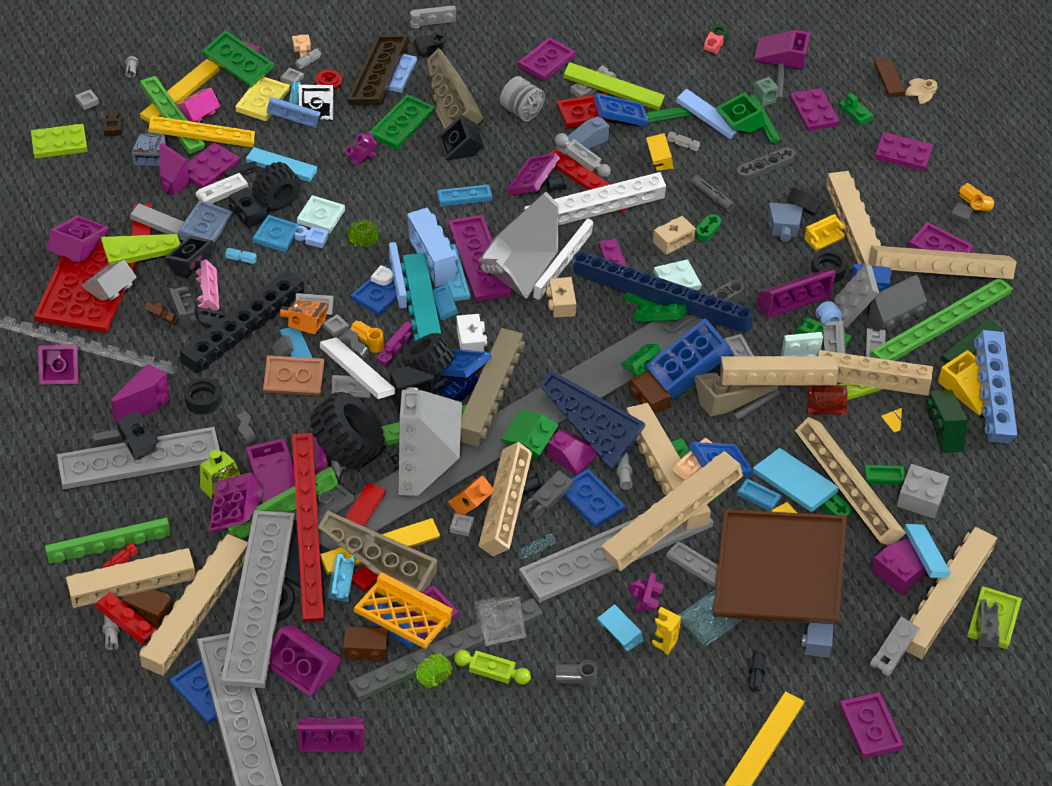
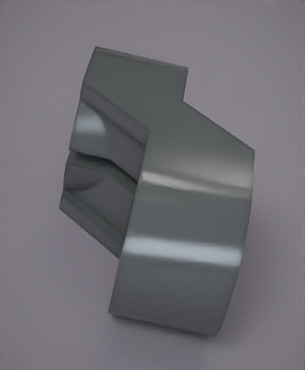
M347 329L339 337V340L363 361L369 356L368 348L359 342L358 333Z
M245 410L236 414L234 421L238 427V438L247 447L257 440L252 430L253 422L251 416Z

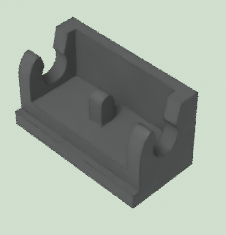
M188 287L169 289L171 303L177 318H179L180 326L198 323L194 311L196 307L191 294L180 295L182 292L189 291Z
M981 599L977 610L978 646L999 648L997 602L994 603L993 607H987L986 599Z

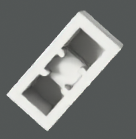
M479 314L457 316L456 328L460 350L484 351V346H487V337L482 333L485 332L484 321H480Z

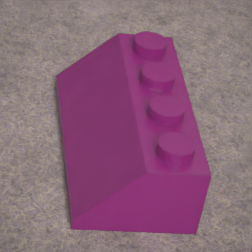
M822 270L758 292L757 305L768 319L830 298L836 272L834 270Z

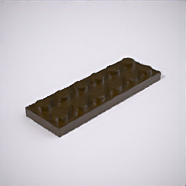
M377 35L347 99L349 105L381 104L410 41L409 35Z

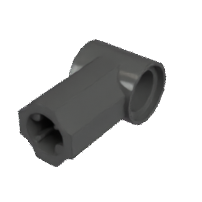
M585 660L580 664H556V684H581L583 687L591 688L598 681L597 665L593 661Z

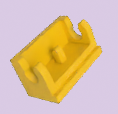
M665 133L647 137L646 140L653 164L663 163L662 166H657L656 170L674 169Z
M833 214L807 226L804 239L817 251L843 239L845 234L840 229H844L845 226Z
M660 607L658 619H655L657 624L655 635L662 638L663 643L652 640V644L665 651L664 653L668 655L678 641L681 616Z

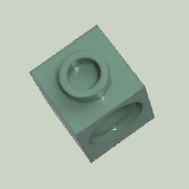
M768 77L756 81L753 95L758 97L762 107L775 103L778 86L773 80Z

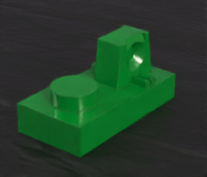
M853 93L847 94L846 99L839 102L838 106L859 126L873 120L874 115L858 102V98Z
M645 344L621 363L623 369L630 370L634 377L645 373L644 362L651 361L656 357L655 355L661 351L659 344Z

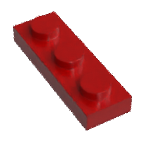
M111 592L96 602V609L142 645L151 639L155 630H158Z

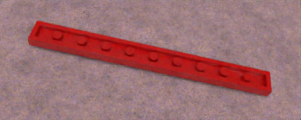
M312 433L292 434L303 622L324 621Z

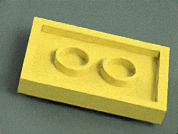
M263 77L252 88H249L235 106L236 112L267 121L272 115L266 113L270 97L283 100L290 91V85Z

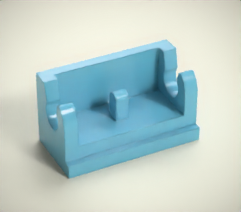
M338 553L334 558L328 599L348 602L355 563L354 557L346 559L344 554Z
M615 604L597 618L598 622L622 644L627 652L643 642L642 632Z

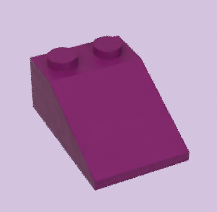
M77 215L50 230L47 250L52 251L55 255L68 257L73 262H80L89 257L101 241V237H104L109 231V227Z
M147 364L111 399L114 425L117 426L118 419L139 411L141 416H145L157 411L162 405L167 404L170 398L167 374Z
M909 538L887 546L874 557L871 572L900 595L905 594L928 574Z

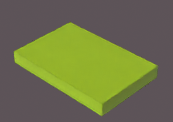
M982 586L967 637L978 640L977 610L981 599L987 600V607H993L994 603L997 602L999 647L1008 649L1022 598Z

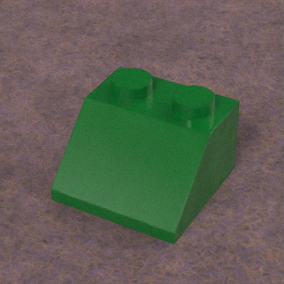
M746 92L716 107V110L733 129L752 133L765 126L762 109Z
M520 409L502 436L501 441L508 446L517 442L521 443L532 451L530 461L533 462L541 454L558 424L543 414Z

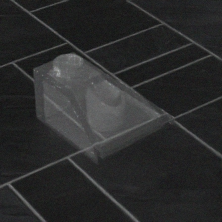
M519 596L492 597L474 601L477 622L485 646L526 638Z

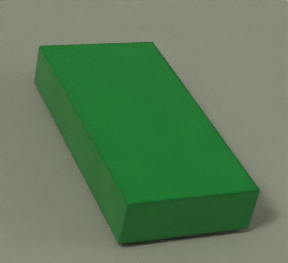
M864 466L867 484H904V466Z

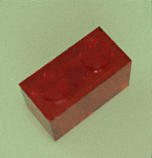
M808 385V413L814 415L846 414L847 385Z

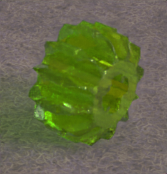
M357 219V222H352L348 229L350 242L354 246L360 245L361 248L364 245L368 248L370 244L375 245L379 237L377 224H374L372 220L366 221L364 219L361 221Z
M441 653L432 654L431 657L426 658L425 661L420 663L421 665L416 668L415 675L420 684L427 689L436 688L437 685L442 684L451 675L452 666L449 660Z

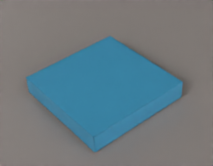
M268 215L252 238L253 243L286 253L295 239V232L298 233V226L301 225Z

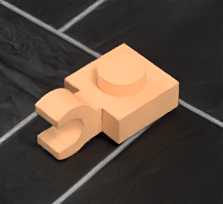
M309 35L292 36L294 52L299 51L300 58L307 55L306 51L311 50Z

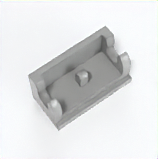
M843 320L825 322L823 325L824 351L846 354Z

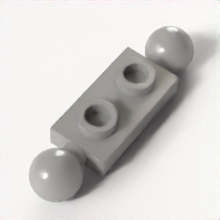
M564 133L556 135V145L566 147L564 152L591 172L596 169L597 174L601 177L610 175V167L607 164H600L602 159L575 139L569 142L568 136Z

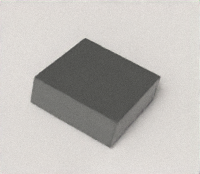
M958 202L950 217L967 224L974 209Z
M283 335L272 346L275 356L287 357L294 350L287 335Z

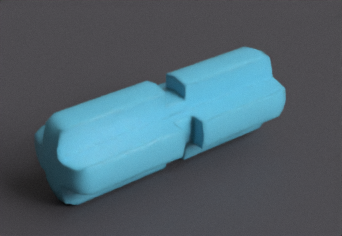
M293 82L289 101L296 105H299L300 82Z
M227 248L225 257L237 261L241 259V262L254 264L257 254Z

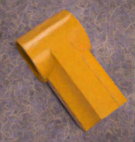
M966 183L959 190V196L968 202L974 210L983 212L992 210L994 206L993 199L984 195L971 184Z
M356 320L350 330L358 333L359 340L368 345V349L371 352L379 353L383 351L385 347L383 331L379 328H371L363 322Z

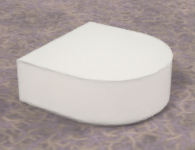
M380 265L371 276V281L379 285H388L393 281V272Z

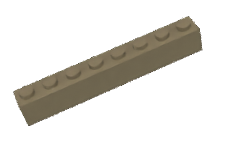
M501 328L490 353L492 358L486 362L461 418L460 442L479 447L481 440L486 439L487 426L491 427L492 415L497 413L498 401L501 402L503 399V389H507L509 376L512 377L514 373V364L517 365L519 361V352L522 353L524 350L523 333Z

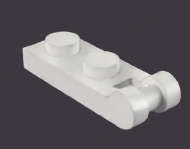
M238 173L199 189L196 192V196L199 200L213 204L248 187V183Z

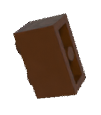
M650 371L631 378L629 393L632 398H636L639 405L648 403L654 414L669 408L671 395Z
M345 627L344 659L352 661L359 659L373 662L386 661L388 629Z

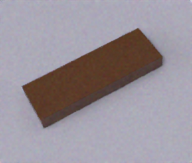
M891 58L875 60L874 65L887 96H904L905 90Z

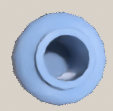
M826 301L816 309L815 316L820 323L824 324L825 322L842 320V312L834 302Z

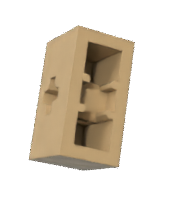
M681 216L663 226L657 227L654 230L653 243L667 255L694 241L696 228Z
M550 278L549 286H546V296L550 297L548 308L549 311L553 312V318L575 316L576 300L572 278Z

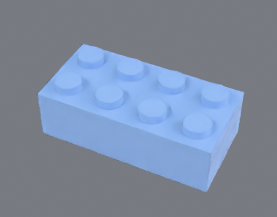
M428 208L408 213L409 239L417 254L425 253L429 275L435 287L447 284L448 280L456 281L458 269L455 260H457V255L454 249L451 250L448 238L444 237L442 227L437 225L435 215L431 214Z

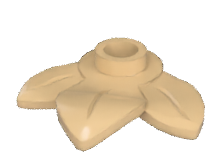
M913 79L909 81L911 86L907 88L905 96H918L919 104H924L932 99L933 94L938 88L937 82L932 79Z

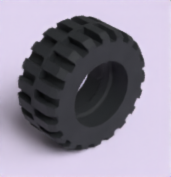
M335 392L313 410L310 418V427L313 429L312 433L316 437L318 445L324 449L323 451L326 455L328 454L334 462L337 461L341 466H346L349 469H358L383 449L385 441L384 432L380 427L379 420L375 418V414L359 398L353 397L350 393Z

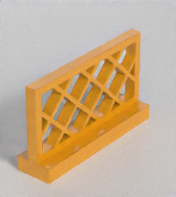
M384 573L377 577V583L354 607L355 613L426 649L443 627L447 628L449 626L453 611L452 608ZM377 592L385 597L375 598L374 594ZM391 602H397L403 606L393 608ZM388 603L389 608L378 609L377 604ZM365 605H373L374 610L367 611L363 607ZM414 611L421 616L411 617L409 612ZM395 613H406L407 617L396 619ZM391 614L392 619L385 620L380 615ZM432 620L438 623V625L429 626L427 621ZM423 621L425 627L414 628L413 622ZM409 623L410 628L402 629L398 624ZM427 632L428 637L425 640L416 635V633Z

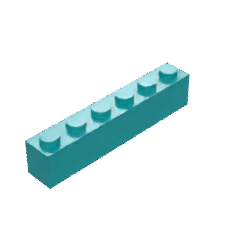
M425 253L403 255V263L400 264L402 274L405 275L403 277L405 288L408 290L406 291L407 302H410L408 312L409 316H413L411 324H413L412 331L416 332L414 334L415 342L431 333L441 334Z

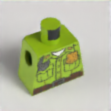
M220 450L211 451L209 453L210 458L200 465V488L211 499L214 498L217 481L241 475L234 460Z

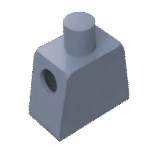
M769 203L767 217L772 235L780 236V239L784 242L790 241L791 237H797L803 207L795 204Z

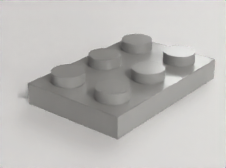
M865 264L834 298L835 304L842 312V320L846 328L879 293L871 265Z

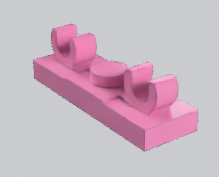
M205 259L201 261V268L196 271V274L199 276L196 280L200 283L203 295L197 298L201 302L198 307L217 311L220 309L217 269Z

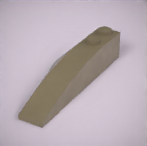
M438 48L427 59L429 74L432 77L431 86L435 91L433 97L437 103L436 113L444 129L461 114L478 125L483 116L474 98L441 49Z
M328 510L318 526L319 530L378 576L384 573L421 593L429 587L438 570L437 559Z

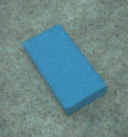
M448 283L433 290L435 304L441 320L459 314Z
M746 479L737 491V496L770 512L777 506L782 496L749 479Z

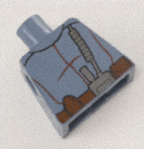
M151 132L149 134H140L132 150L133 164L160 166L159 144L163 143L166 145L165 135Z

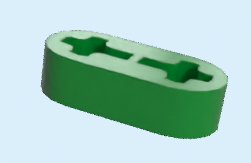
M715 214L708 215L697 226L695 237L702 242L709 241L720 229L721 218Z
M837 494L829 498L831 501L827 500L820 505L829 515L847 516V520L849 519L850 507Z

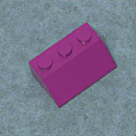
M284 626L280 628L273 641L268 668L309 697H312L333 676L341 658L295 626Z
M299 718L297 724L299 752H364V718Z

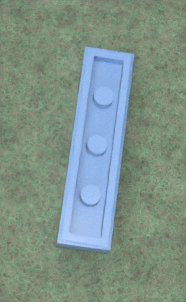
M688 89L677 97V103L730 140L740 131L733 129L714 107Z
M393 242L389 244V258L398 304L400 308H407V295L397 244Z

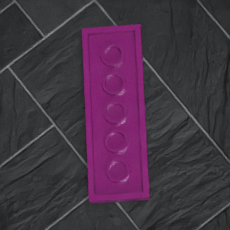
M478 215L448 220V227L475 302L511 296V289L492 274L485 273L480 268L481 264L478 260L492 242L484 216Z

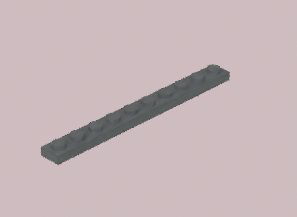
M533 598L430 644L426 649H419L349 681V687L359 702L453 659L455 653L459 650H473L543 617V612Z

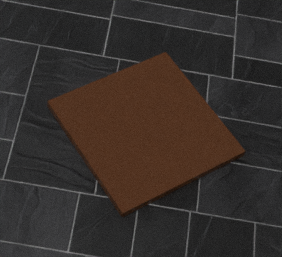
M724 509L713 617L839 625L847 516Z

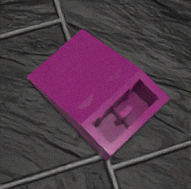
M791 30L760 37L754 61L776 65L783 63L784 66L803 69L810 33Z
M284 438L246 447L249 470L263 485L262 504L295 486L294 467Z
M251 472L216 482L209 527L210 532L246 523L260 504L263 485Z

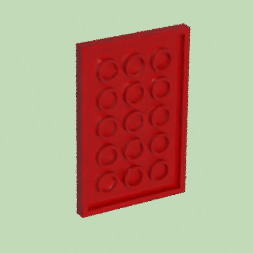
M99 242L89 257L80 262H73L70 258L61 256L34 315L35 321L108 333L126 290L121 289L118 292L119 296L111 301L109 299L101 301L81 286L109 265L101 242ZM138 261L127 263L133 272Z

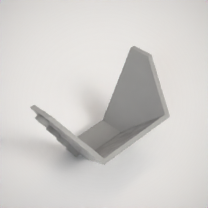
M547 192L543 193L492 240L478 260L481 264L480 268L485 273L492 274L520 296L527 299L535 284L558 254L559 204Z
M410 387L402 390L399 438V495L419 496L459 459L462 402L418 390V388Z

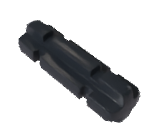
M256 161L249 162V165L246 163L233 167V170L231 168L224 171L226 178L238 173L243 176L250 174V171L252 173L258 171L259 167Z

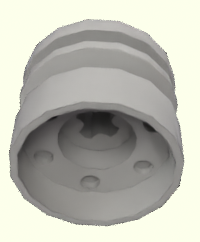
M520 76L512 78L505 85L500 96L501 107L514 113L515 116L525 122L530 121L540 112L545 101L544 91L535 85H531L530 82Z

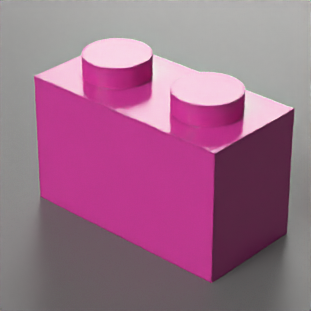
M207 88L179 102L177 106L188 121L198 123L203 120V116L214 114L216 112L215 109L219 108L220 104L212 88Z

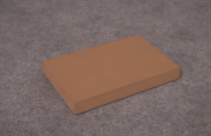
M267 356L263 392L321 396L324 359Z

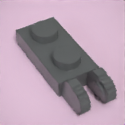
M557 471L532 498L525 502L522 507L523 510L529 512L538 504L531 514L534 519H538L573 487V480L561 471Z

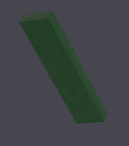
M988 318L945 352L941 360L949 363L966 350L975 355L977 350L974 347V340L982 330L1002 332L1003 328Z

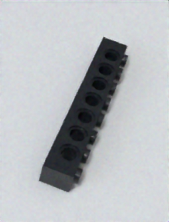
M286 270L180 350L181 363L196 374L207 369L212 362L220 359L224 353L233 349L241 340L248 338L253 331L261 328L270 318H274L282 306L288 307L296 299V293L303 294L304 280L291 271Z

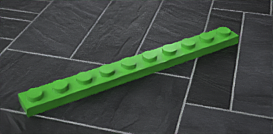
M998 278L875 348L870 356L895 361L1011 294L1013 288L1001 278Z

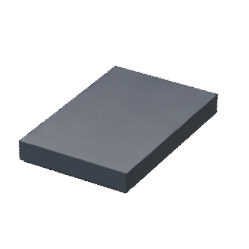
M199 200L178 230V236L186 239L189 236L213 240L215 243L230 221L233 212Z

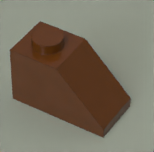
M154 589L127 595L122 598V602L146 621L158 627L162 624L164 617L169 615L173 609L171 597L164 592H158Z

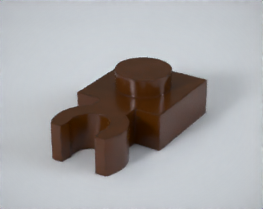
M146 302L144 309L150 315L164 321L166 320L174 325L179 318L175 317V314L165 311V307L161 304Z

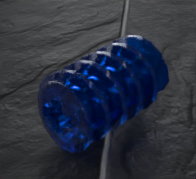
M474 372L467 378L453 377L439 389V396L461 402V400H464L466 396H469L474 391L479 378Z

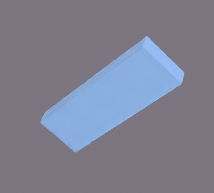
M403 54L387 90L403 92L416 64V56Z

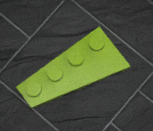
M177 234L101 237L108 264L123 259L127 263L168 255L180 245Z

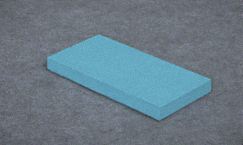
M781 448L753 467L754 474L810 512H813L838 492V486Z

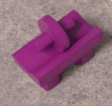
M368 131L366 135L360 133L356 137L357 145L355 147L349 145L345 149L347 156L352 159L354 165L358 166L367 157H375L374 149L377 146V142L373 139V134Z
M652 572L643 583L641 579H637L636 582L629 584L628 591L632 594V598H638L635 611L641 613L643 609L654 612L658 607L659 600L651 597V594L658 597L664 585L655 581L656 574Z

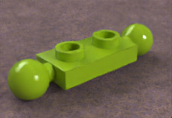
M459 650L454 655V661L458 666L463 667L469 664V672L507 684H509L511 677L520 685L527 684L531 679L529 670L526 668L515 670L516 662L480 651H476L473 657L466 650Z

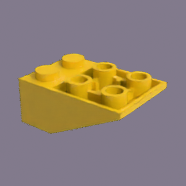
M966 350L941 368L938 383L947 390H953L956 398L977 415L981 416L983 414V399L980 396L979 367L976 363V356Z

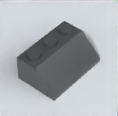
M914 275L879 292L871 301L867 321L877 331L885 330L890 332L895 327L901 324L904 325L909 320L921 317L924 314L927 300L919 277Z

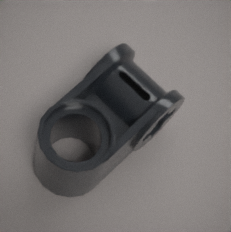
M443 33L419 36L413 42L417 55L420 58L430 57L439 47L443 53L446 52L444 44L446 36Z

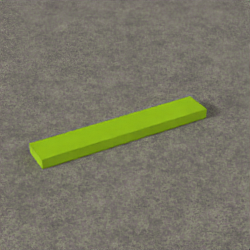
M570 62L563 77L629 101L642 103L643 106L658 111L665 97L663 94Z

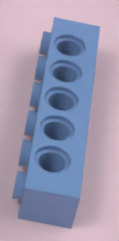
M982 330L974 340V347L977 350L976 363L979 367L978 380L981 383L980 396L983 399V416L986 423L985 433L987 434L988 442L1010 443L1017 436L1005 336L1004 332Z

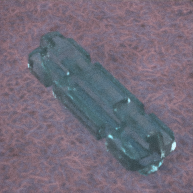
M552 533L544 536V539L540 538L528 544L529 547L521 548L519 554L522 559L526 560L531 557V554L535 555L547 549V546L554 545L556 538Z

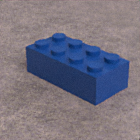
M704 318L646 364V367L674 400L695 383V376L707 374L721 363V356H729L733 352L727 342L708 320Z

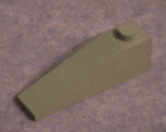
M718 373L695 376L700 405L709 416L728 413L778 389V385H722L721 377L718 376Z

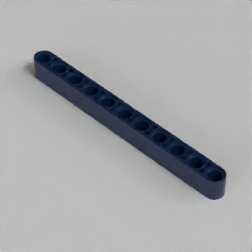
M577 252L573 255L574 273L580 277L631 293L664 306L673 303L685 305L687 314L702 319L706 318L708 321L740 332H747L752 328V311L748 307L586 252Z

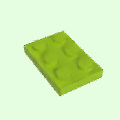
M83 124L31 130L35 159L88 152Z

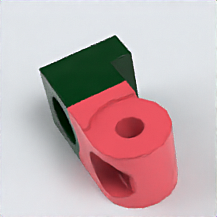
M715 23L706 38L703 50L717 55L720 47L728 40L729 28ZM717 30H722L723 33L718 34Z

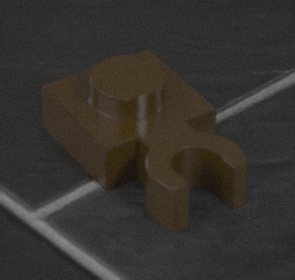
M109 110L106 111V119H103L104 136L122 135L121 118H119L118 110L113 115L109 114Z

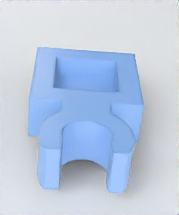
M298 226V233L295 232L296 240H305V244L323 248L329 237V231L315 227L307 230L304 226Z

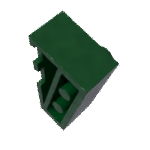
M953 390L930 391L929 398L926 400V407L930 412L941 453L964 452L968 419Z

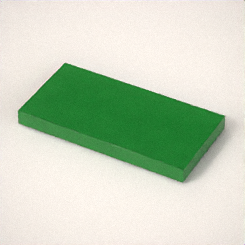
M226 30L202 51L205 57L250 88L274 68L273 62Z
M407 94L369 132L373 134V139L398 150L435 112V107Z

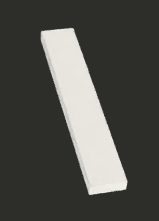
M587 218L534 286L533 298L539 300L546 293V286H549V279L557 278L572 260L573 255L579 251L590 237L593 228L592 220Z
M337 337L320 342V348L377 399L395 394V388Z

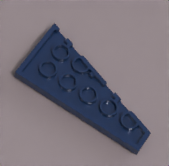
M550 370L540 384L541 389L613 472L645 428V422Z

